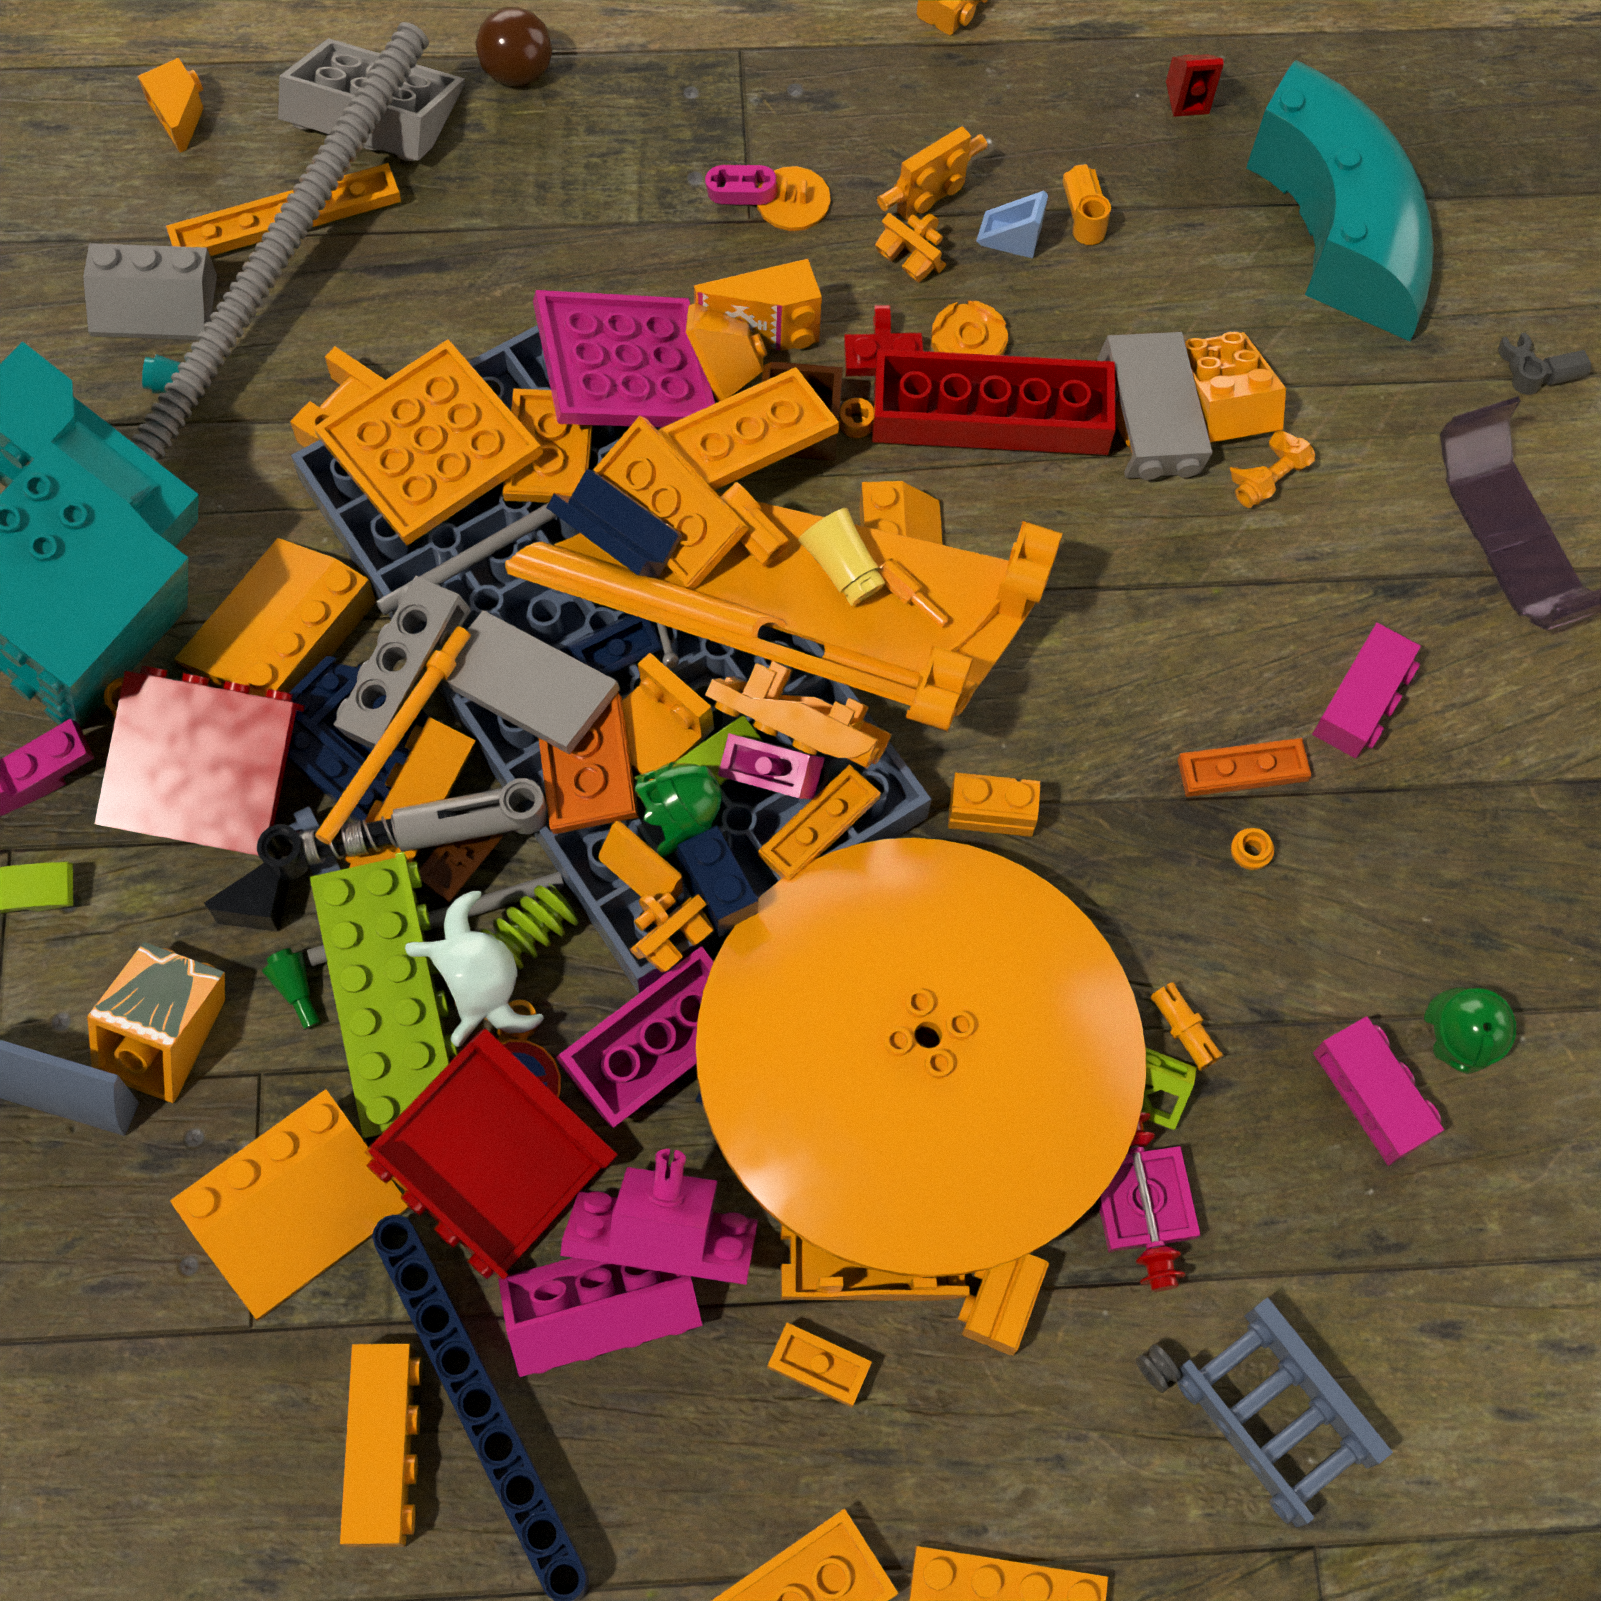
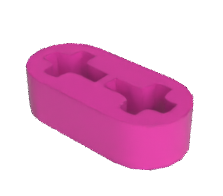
M719 165L711 168L705 177L708 197L711 201L718 204L762 205L771 202L778 192L776 175L767 166ZM721 182H726L725 187H720ZM764 182L761 188H757L758 183Z

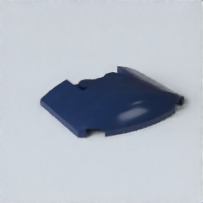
M326 656L289 692L293 694L291 702L305 705L304 712L296 711L286 762L289 761L337 803L373 749L348 738L334 726L337 720V710L341 702L350 696L357 683L358 671L362 665L358 664V668L335 664L336 657ZM386 695L376 699L373 709H377L384 704ZM422 709L400 740L392 757L387 759L350 814V818L354 822L366 820L376 800L384 802L391 789L385 785V782L396 762L404 765L411 751L405 748L411 732L416 725L424 727L429 718Z

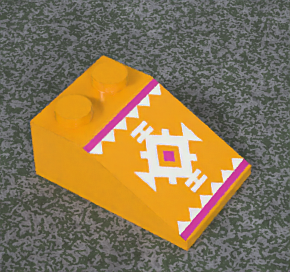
M808 259L694 285V303L748 323L752 334L759 333L767 349L779 351L793 348L803 349L819 342L822 296Z

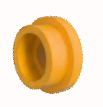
M1247 828L1235 835L1231 843V854L1235 862L1241 867L1249 870H1258L1267 866L1274 855V844L1265 831L1257 828ZM1245 846H1254L1258 850V855L1248 854L1245 851Z

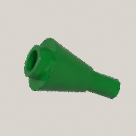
M287 948L269 956L266 959L268 965L263 968L262 973L290 1005H293L304 1030L320 1024L319 1017L309 998L311 995L303 952L293 953L291 948Z

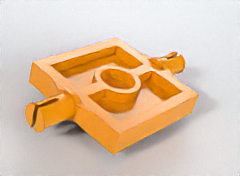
M961 126L902 162L901 175L894 187L884 194L877 196L879 207L883 211H887L890 207L897 204V212L905 220H908L913 214L927 212L935 202L943 197L956 194L965 184L967 164L971 157L987 149L986 139L981 134L971 139L970 133Z

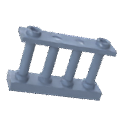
M1267 1297L1244 1315L1250 1323L1247 1326L1248 1332L1200 1370L1189 1359L1178 1368L1181 1379L1177 1381V1385L1189 1402L1193 1405L1197 1403L1201 1405L1270 1493L1272 1498L1269 1500V1503L1276 1514L1287 1524L1292 1521L1297 1528L1308 1524L1314 1519V1516L1304 1504L1354 1462L1358 1465L1362 1463L1368 1469L1380 1464L1393 1452ZM1260 1346L1263 1348L1269 1347L1280 1360L1278 1363L1279 1369L1229 1409L1211 1386ZM1291 1384L1296 1387L1300 1385L1311 1399L1309 1402L1310 1408L1263 1447L1259 1448L1242 1424ZM1322 1423L1325 1425L1331 1424L1342 1438L1340 1441L1341 1447L1291 1488L1273 1464Z

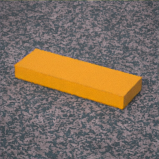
M849 764L758 850V857L781 878L785 877L790 881L812 860L817 859L880 799L881 792Z

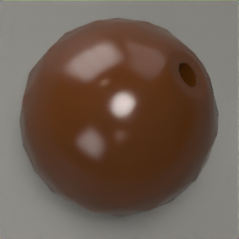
M503 7L491 13L480 25L475 41L483 71L495 82L508 87H522L537 81L548 69L552 56V44L545 23L533 12L520 7Z

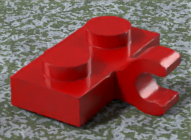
M874 305V334H844L846 377L874 376L877 349L923 351L922 333H891L890 305Z

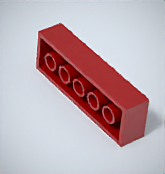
M877 349L874 374L872 442L1108 455L1115 433V361Z

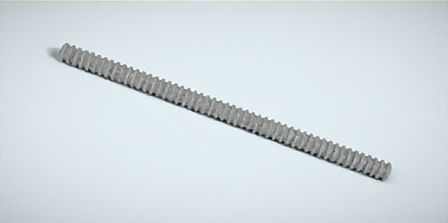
M402 22L398 25L397 32H394L391 37L392 41L387 42L385 50L379 55V60L374 62L373 69L369 70L367 78L363 79L361 88H358L355 92V97L350 99L349 107H345L342 113L343 116L338 118L337 126H333L330 131L331 135L325 138V145L319 147L318 154L312 158V164L306 167V174H302L299 179L300 183L295 184L293 188L294 193L288 195V203L282 204L280 209L282 213L275 215V223H270L268 226L269 232L262 235L261 239L263 242L257 243L255 246L256 252H252L249 255L250 262L244 263L242 267L244 272H238L236 276L238 282L231 283V292H226L223 296L225 302L218 303V312H213L210 316L212 322L205 323V332H200L197 336L199 342L192 343V352H187L184 356L186 362H181L178 365L179 373L172 374L171 379L173 382L167 383L164 388L166 393L159 394V404L154 403L151 410L153 413L145 416L146 424L139 425V435L134 434L131 441L157 461L165 457L164 449H170L172 446L171 438L176 439L179 435L177 429L185 426L183 419L190 418L192 415L190 408L197 407L199 403L197 398H202L205 394L203 388H209L211 385L210 377L215 378L218 371L216 368H221L225 362L223 357H229L231 354L229 348L237 345L236 337H242L244 333L242 328L249 326V318H253L257 313L255 308L262 306V298H267L269 295L268 288H273L276 283L274 278H280L282 274L280 268L287 267V259L294 256L295 252L293 249L299 248L301 244L300 239H305L307 235L306 229L312 228V220H316L319 217V210L324 209L325 201L330 200L332 196L331 191L337 189V181H342L344 172L348 171L351 166L350 162H354L357 157L356 153L362 150V143L367 142L368 134L373 133L375 124H378L381 120L380 115L385 114L387 106L391 105L393 101V96L398 94L399 87L403 86L405 78L410 75L411 68L416 66L417 59L421 58L423 50L428 47L429 40L427 36L417 26L407 22Z

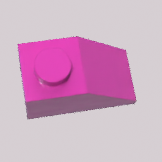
M729 733L718 776L796 798L813 799L825 757Z

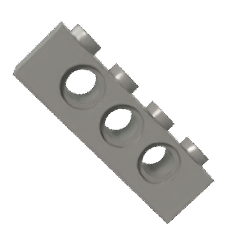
M416 575L410 586L401 592L395 614L390 623L385 624L381 629L377 639L378 645L370 659L365 661L360 667L357 683L350 696L341 702L337 710V720L334 726L344 735L371 749L375 747L427 671L425 664L435 650L440 651L457 626H463L471 608L459 594ZM427 622L426 627L420 633L413 634L414 628L419 623ZM407 658L403 668L393 671L394 665L399 660ZM386 695L384 704L377 709H373L376 699Z

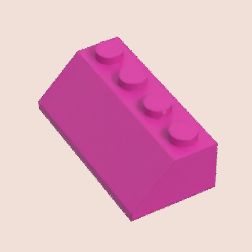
M702 946L555 1058L583 1097L612 1128L696 1064L695 1048L698 1014L703 990L714 962Z
M570 1258L508 1275L504 1280L498 1279L506 1332L519 1377L533 1373H544L558 1366L579 1360H590L604 1353L622 1348L637 1347L643 1342L668 1335H679L689 1329L703 1326L691 1276Z

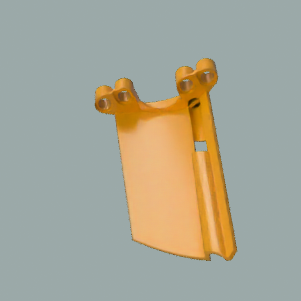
M716 492L719 496H722V495L724 494V493ZM758 501L757 503L761 507L760 511L774 523L790 542L783 554L773 563L763 567L738 541L695 590L687 588L667 565L664 567L659 578L638 576L581 533L554 545L546 542L530 544L518 551L510 560H506L505 568L509 575L909 705L911 708L907 710V719L948 732L954 717L962 713L975 690L1004 653L1035 604L1040 603L1063 533L1022 521L1017 541L1014 542L1010 558L1009 560H1004L854 524L865 547L879 568L885 561L893 558L895 562L923 586L920 593L948 617V622L944 627H939L913 602L905 604L885 585L861 603L851 606L844 593H839L820 564L798 541L799 537L807 529L824 517ZM764 625L823 644L825 648L822 658H817L759 639L758 631Z

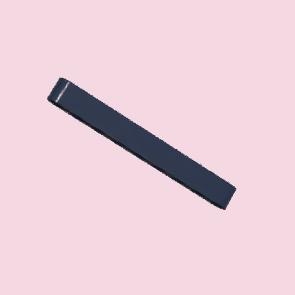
M392 1214L384 1217L374 1228L372 1237L374 1246L543 1590L554 1601H579L584 1597L588 1589L589 1577L587 1570L418 1232L411 1222L401 1215ZM393 1231H407L408 1240L403 1247L397 1250L386 1248V1239ZM424 1270L428 1272V1281L422 1289L417 1291L406 1289V1279L413 1271ZM433 1312H447L449 1314V1322L446 1328L437 1333L427 1331L426 1321ZM457 1352L469 1354L470 1363L467 1370L458 1375L447 1373L446 1365L450 1356ZM486 1394L490 1396L491 1407L488 1413L479 1418L468 1415L467 1404L474 1395ZM499 1436L511 1438L513 1447L510 1455L502 1461L491 1460L488 1455V1447L491 1441ZM520 1479L532 1481L534 1485L532 1499L523 1505L513 1504L509 1497L512 1484ZM540 1523H551L555 1526L557 1532L553 1545L544 1550L534 1548L531 1542L533 1529ZM566 1566L573 1567L578 1572V1585L572 1593L559 1595L554 1590L552 1584L553 1577L560 1568Z

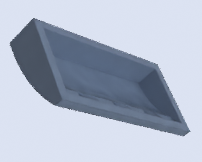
M0 1040L1 1099L116 1134L126 1135L139 1102L118 1075Z

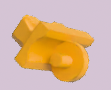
M891 213L884 217L882 224L885 230L876 242L875 247L887 260L893 262L903 248L907 249L912 254L902 265V268L907 275L918 283L932 270L940 274L946 266V263L940 259L941 251L928 242L929 240L937 246L943 239V236L936 231L939 223L937 217L933 214H927L921 220L914 214L911 215L907 224L914 228V231Z
M665 893L657 901L649 894L643 895L639 899V904L644 912L634 920V923L641 931L646 929L652 922L657 926L629 949L637 959L646 958L659 971L666 972L683 957L668 939L673 933L680 929L692 945L698 944L709 935L714 928L706 914L701 910L707 904L699 894L693 898L689 897L669 915L666 913V910L676 903L670 893Z

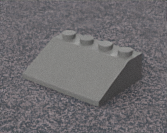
M328 38L279 76L278 119L290 122L299 129H313L327 133V136L331 135L332 127L337 126L338 118L343 116L342 113L345 107H349L350 99L355 97L356 90L361 88L363 79H366L369 70L373 69L374 62L379 60L380 53ZM416 64L414 68H411L410 75L405 78L403 86L399 87L398 94L393 96V101L391 105L387 106L385 114L380 115L381 120L378 124H375L373 133L368 134L367 142L362 143L363 147L369 150L387 151L396 154L402 160L418 161L434 146L464 87L465 79Z

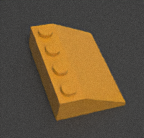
M277 538L174 660L196 676L209 678V684L215 688L223 689L225 681L251 686L250 694L265 697L267 689L289 693L326 656H332L376 603L370 581L336 558Z
M326 1089L170 1200L196 1240L257 1321L373 1237L374 1228L381 1219L392 1214L402 1215L410 1209L401 1200L402 1193L392 1179L385 1184L367 1168L366 1165L370 1162L371 1158L364 1152L368 1146Z

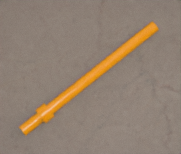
M457 626L440 651L435 650L425 664L427 671L316 832L315 837L321 842L328 845L331 844L440 681L448 679L457 665L454 660L471 637V634L466 629Z

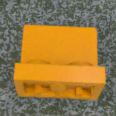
M651 653L638 663L641 679L639 686L622 700L631 765L639 774L656 770L670 762H676L714 730L712 707Z

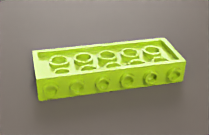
M405 852L395 853L396 858L310 877L363 1139L380 1136L458 1054L457 1046H454L451 1042L452 1034L445 1035L442 1018L450 1016L444 990L436 992L433 974L440 972L430 957L408 956L405 950L407 943L426 942L424 931L431 930L426 904L418 905L415 888L422 887L417 861L409 862Z

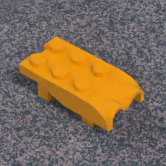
M775 661L771 662L769 668L756 663L748 682L736 676H729L725 680L721 678L712 679L705 696L716 700L714 706L716 709L733 717H738L742 713L755 720L753 726L758 730L772 736H777L778 732H781L794 739L792 745L795 748L811 755H816L817 751L837 758H847L868 768L871 763L874 765L878 763L892 736L891 733L865 721L864 718L869 706L852 698H848L846 705L837 701L832 705L817 697L782 695L793 670Z
M781 1224V1240H790V1264L781 1265V1300L940 1301L959 1299L970 1295L969 1286L965 1284V1274L942 1277H918L870 1270L840 1260L810 1245Z

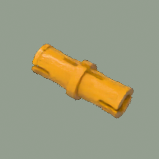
M1171 982L1166 985V989L1163 986L1153 993L1150 998L1155 1002L1171 1026L1170 1034L1174 1040L1180 1039L1196 1063L1198 1070L1202 1071L1207 1068V1065H1213L1224 1055L1218 1050L1201 1025L1204 1021L1201 1015L1193 1013L1176 988V984Z

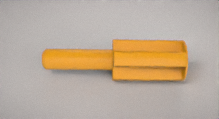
M893 558L888 559L880 566L877 572L883 578L884 585L905 604L913 602L939 627H944L947 624L948 617L920 593L923 586L895 562Z

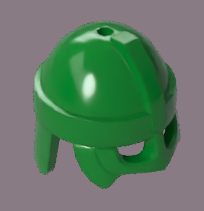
M670 762L656 770L635 777L638 780L635 791L646 807L644 821L651 825H661L665 836V841L657 848L660 856L667 857L678 850V844L711 829L712 821L715 819L721 806L722 793L717 779L707 766Z
M1459 987L1446 990L1431 1000L1424 1014L1425 1022L1434 1025L1437 1040L1433 1046L1435 1057L1464 1074L1480 1071L1500 1061L1509 1052L1516 1037V1021L1512 1009L1501 996L1488 989ZM1485 1023L1488 1026L1487 1031H1485L1483 1028V1025Z

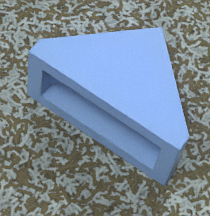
M1041 191L985 211L976 241L984 247L1033 259L1042 228L1048 194L1045 191Z

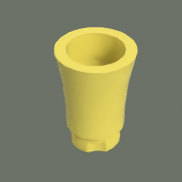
M842 508L829 514L799 537L798 541L820 564L839 593H844L851 606L857 605L872 596L885 584L883 578L877 572L879 567L869 554L856 530L848 508Z

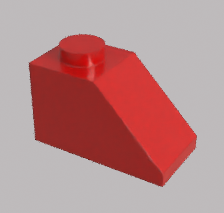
M1210 54L1172 57L1166 85L1173 117L1210 113L1224 66L1223 58Z

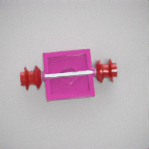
M1141 1112L1136 1133L1126 1157L1111 1183L1097 1201L1108 1253L1146 1247V1251L1135 1260L1136 1264L1146 1266L1148 1273L1146 1277L1140 1280V1284L1150 1285L1152 1292H1159L1179 1287L1177 1279L1186 1276L1185 1272L1175 1270L1173 1261L1181 1256V1252L1165 1246V1244L1197 1239L1200 1236L1181 1146L1144 1151V1147L1155 1138V1134L1144 1130L1143 1123L1150 1119L1151 1115L1150 1113Z

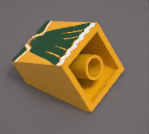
M143 942L87 1016L91 1067L118 1075L125 1085L130 1088L174 1103L225 1002V972L216 969L208 963H200L178 955L170 949L160 948Z

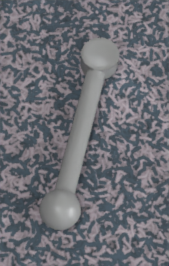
M656 623L665 653L662 659L663 664L668 669H673L679 664V657L673 653L666 626Z

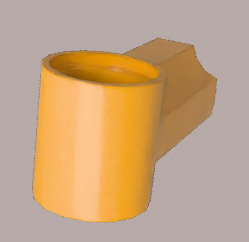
M1087 164L1076 165L1069 172L1064 173L1062 181L1074 220L1073 236L1078 242L1085 245L1099 244L1106 236L1111 204L1102 194L1095 169L1089 168Z
M735 482L720 498L749 527L747 532L738 541L765 567L779 558L790 542L774 523L760 511V505L750 493L738 482Z

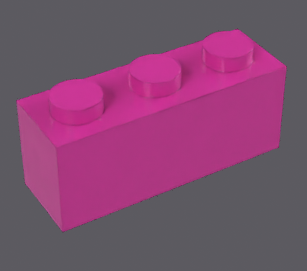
M1376 622L1312 735L1355 759L1364 746L1372 749L1384 730V727L1377 724L1381 716L1385 714L1390 717L1403 696L1396 692L1399 684L1402 682L1408 685L1420 666V663L1414 661V658L1421 646Z
M1368 1016L1324 1040L1313 1054L1386 1164L1390 1166L1432 1141L1444 1131V1128L1440 1124L1441 1117L1435 1106L1430 1101L1424 1100L1414 1086L1415 1079L1410 1069L1404 1063L1398 1062L1389 1049V1040L1384 1031L1379 1026L1373 1025Z

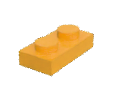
M786 1323L767 1368L853 1408L872 1361L790 1323Z

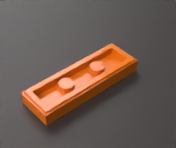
M1302 738L1180 753L1177 759L1186 797L1308 782L1311 777Z

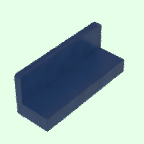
M587 469L572 496L553 494L546 507L638 576L659 578L682 538L680 532L594 470Z

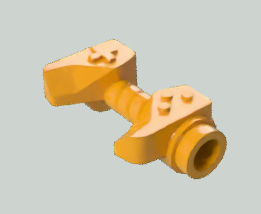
M1278 430L1274 432L1269 440V445L1280 459L1271 467L1261 466L1249 469L1230 467L1232 481L1239 485L1235 490L1238 501L1247 508L1258 505L1264 499L1270 498L1276 491L1275 483L1292 469L1299 471L1311 465L1315 461V452L1308 441Z

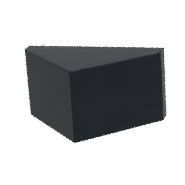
M278 853V854L276 855V858H275V859H283V858H282V857L280 856V854ZM263 863L204 902V904L218 924L278 932L290 880H282L275 877Z

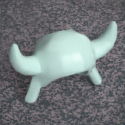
M471 891L463 894L448 908L444 921L445 940L410 942L405 946L408 956L430 957L449 987L461 1018L460 1024L451 1036V1042L457 1047H460L465 1042L467 1037L484 1018L495 1028L509 1034L524 1033L532 1030L541 1024L544 1019L542 1014L519 1015L513 1011L508 1004L517 977V967L513 954L504 942L497 940L494 936L470 930L467 919L471 907L481 898L480 891Z

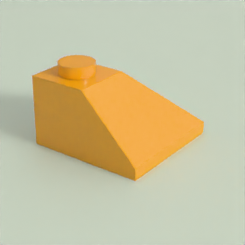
M697 303L688 306L686 334L717 401L720 402L731 397L763 372V357L767 356V351L759 333L753 335L748 323Z

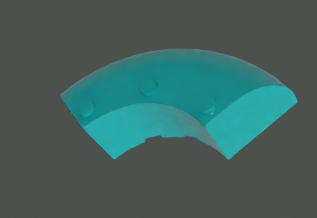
M1295 60L1287 70L1265 109L1246 169L1265 178L1284 194L1289 192L1300 206L1299 213L1307 226L1310 236L1313 235L1315 243L1313 272L1305 295L1407 341H1411L1426 305L1432 279L1434 253L1431 217L1425 193L1417 173L1399 141L1385 123L1362 100L1322 72Z

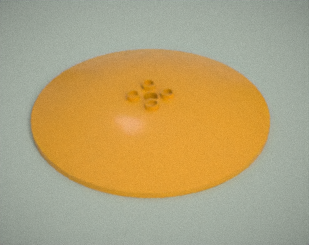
M896 838L860 843L830 852L812 860L790 881L785 877L780 879L758 898V913L735 925L725 939L713 962L705 984L697 1020L696 1066L703 1108L713 1136L723 1156L745 1189L772 1217L810 1245L840 1260L870 1270L890 1274L918 1277L964 1275L989 1270L1018 1260L1045 1246L1081 1218L1109 1186L1129 1150L1136 1133L1143 1106L1146 1082V1048L1142 1022L1134 993L1120 962L1108 942L1092 921L1067 896L1045 879L1024 866L998 854L971 845L946 840ZM922 1027H929L937 1032L940 1042L933 1048L922 1047L915 1039V1031Z

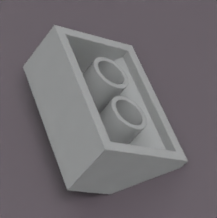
M89 243L83 277L88 332L90 336L198 340V334L205 332L204 325L211 320L210 316L217 274L207 248Z

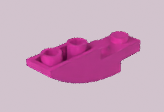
M70 718L0 759V816L36 801L66 785L63 776L94 759V755L78 722Z

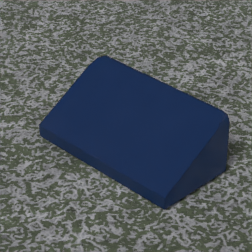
M631 614L565 645L571 657L605 675H609L646 657L649 653L652 654L663 648L651 621Z

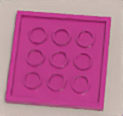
M547 290L535 291L533 305L558 424L631 426L639 416L648 419L654 427H665L715 404L711 386L686 334L688 306L690 305L689 298Z

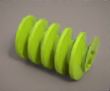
M548 883L550 890L542 885L534 888L536 901L528 896L521 898L520 904L523 912L515 907H509L506 911L509 923L501 918H495L492 924L496 934L487 929L479 931L490 934L497 940L504 942L513 954L516 967L519 969L524 967L520 956L522 952H525L534 959L538 956L534 946L536 941L548 948L551 946L547 932L552 930L561 937L565 935L561 921L565 919L574 926L579 924L576 914L567 900L550 883Z

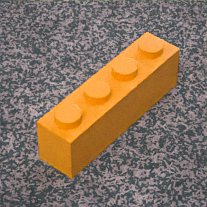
M431 717L428 718L424 727L416 725L405 745V748L411 751L404 765L396 762L385 782V785L391 789L384 802L379 800L374 802L366 817V823L381 821L382 816L385 817V820L391 819L393 809L448 799L474 749L476 740ZM394 845L383 847L380 852L370 849L369 853H365V855L350 857L347 854L344 861L350 863L349 868L396 858L395 853H400L401 850ZM421 849L405 852L409 862L416 860Z
M352 1344L340 1544L346 1547H406V1535L414 1534L416 1510L414 1504H408L409 1484H416L418 1476L417 1454H411V1435L419 1434L420 1406L413 1405L414 1386H421L423 1361L422 1357H415L416 1351L410 1344Z

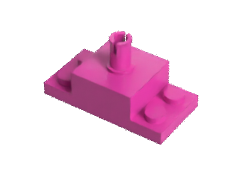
M662 1149L656 1153L655 1171L627 1167L618 1197H611L604 1192L598 1191L589 1193L578 1192L562 1238L560 1256L747 1285L758 1219L746 1218L739 1213H713L717 1181L683 1176L686 1156L682 1152L675 1150L671 1167H669L670 1149Z

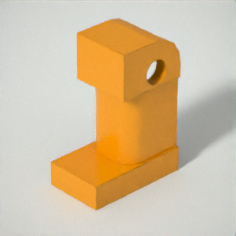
M336 346L325 356L331 379L340 384V386L320 407L309 401L290 421L297 443L304 448L320 440L313 429L314 426L385 381L384 378Z

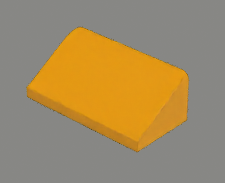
M616 821L611 826L599 852L600 862L639 896L642 897L645 894H649L657 901L668 892L676 900L683 892L682 874L621 821Z

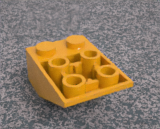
M1227 332L1219 337L1207 339L1192 338L1185 341L1210 443L1283 430L1286 387L1245 332Z

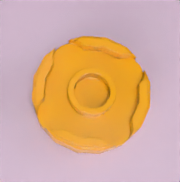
M968 301L967 304L960 305L956 302L948 305L938 313L932 325L931 346L934 352L1004 355L1007 348L1008 333L1003 316L992 306L979 301Z

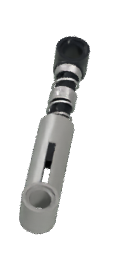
M517 778L507 783L501 789L393 809L391 819L385 820V817L382 816L381 821L366 823L365 820L362 822L359 820L358 822L355 821V823L343 824L330 845L315 837L316 831L313 829L312 831L294 830L287 825H274L267 828L260 835L257 841V852L260 859L275 877L282 880H294L301 877L312 864L323 863L326 858L336 856L338 859H342L345 854L355 857L362 854L365 855V853L368 854L370 849L380 852L383 847L390 845L400 848L401 852L510 831L520 834H532L539 831L546 824L548 809L541 788L532 780ZM524 800L535 802L529 811L521 813L514 811L519 802ZM293 846V850L286 858L275 859L277 852L281 848Z

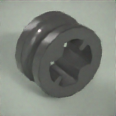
M1153 1344L1149 1347L1150 1354L1148 1356L1140 1355L1135 1361L1147 1381L1157 1391L1164 1393L1168 1389V1381L1177 1382L1181 1379V1374L1168 1354L1161 1347Z

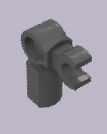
M1521 333L1517 342L1518 347L1511 345L1507 337H1502L1498 347L1500 356L1510 362L1509 368L1513 374V387L1522 394L1530 395L1538 392L1543 383L1553 385L1585 378L1590 373L1591 362L1585 350L1541 360L1536 357L1533 351H1530L1532 341L1526 333Z

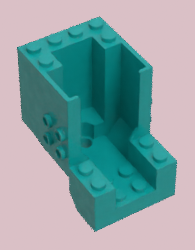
M22 341L0 364V483L6 487L0 494V671L13 680L9 685L20 696L28 701L35 697L47 707L44 712L58 725L71 718L82 727L104 702V691L108 684L115 679L124 677L125 671L131 672L188 609L189 557L178 550L176 546L198 523L199 494L73 396L72 380Z

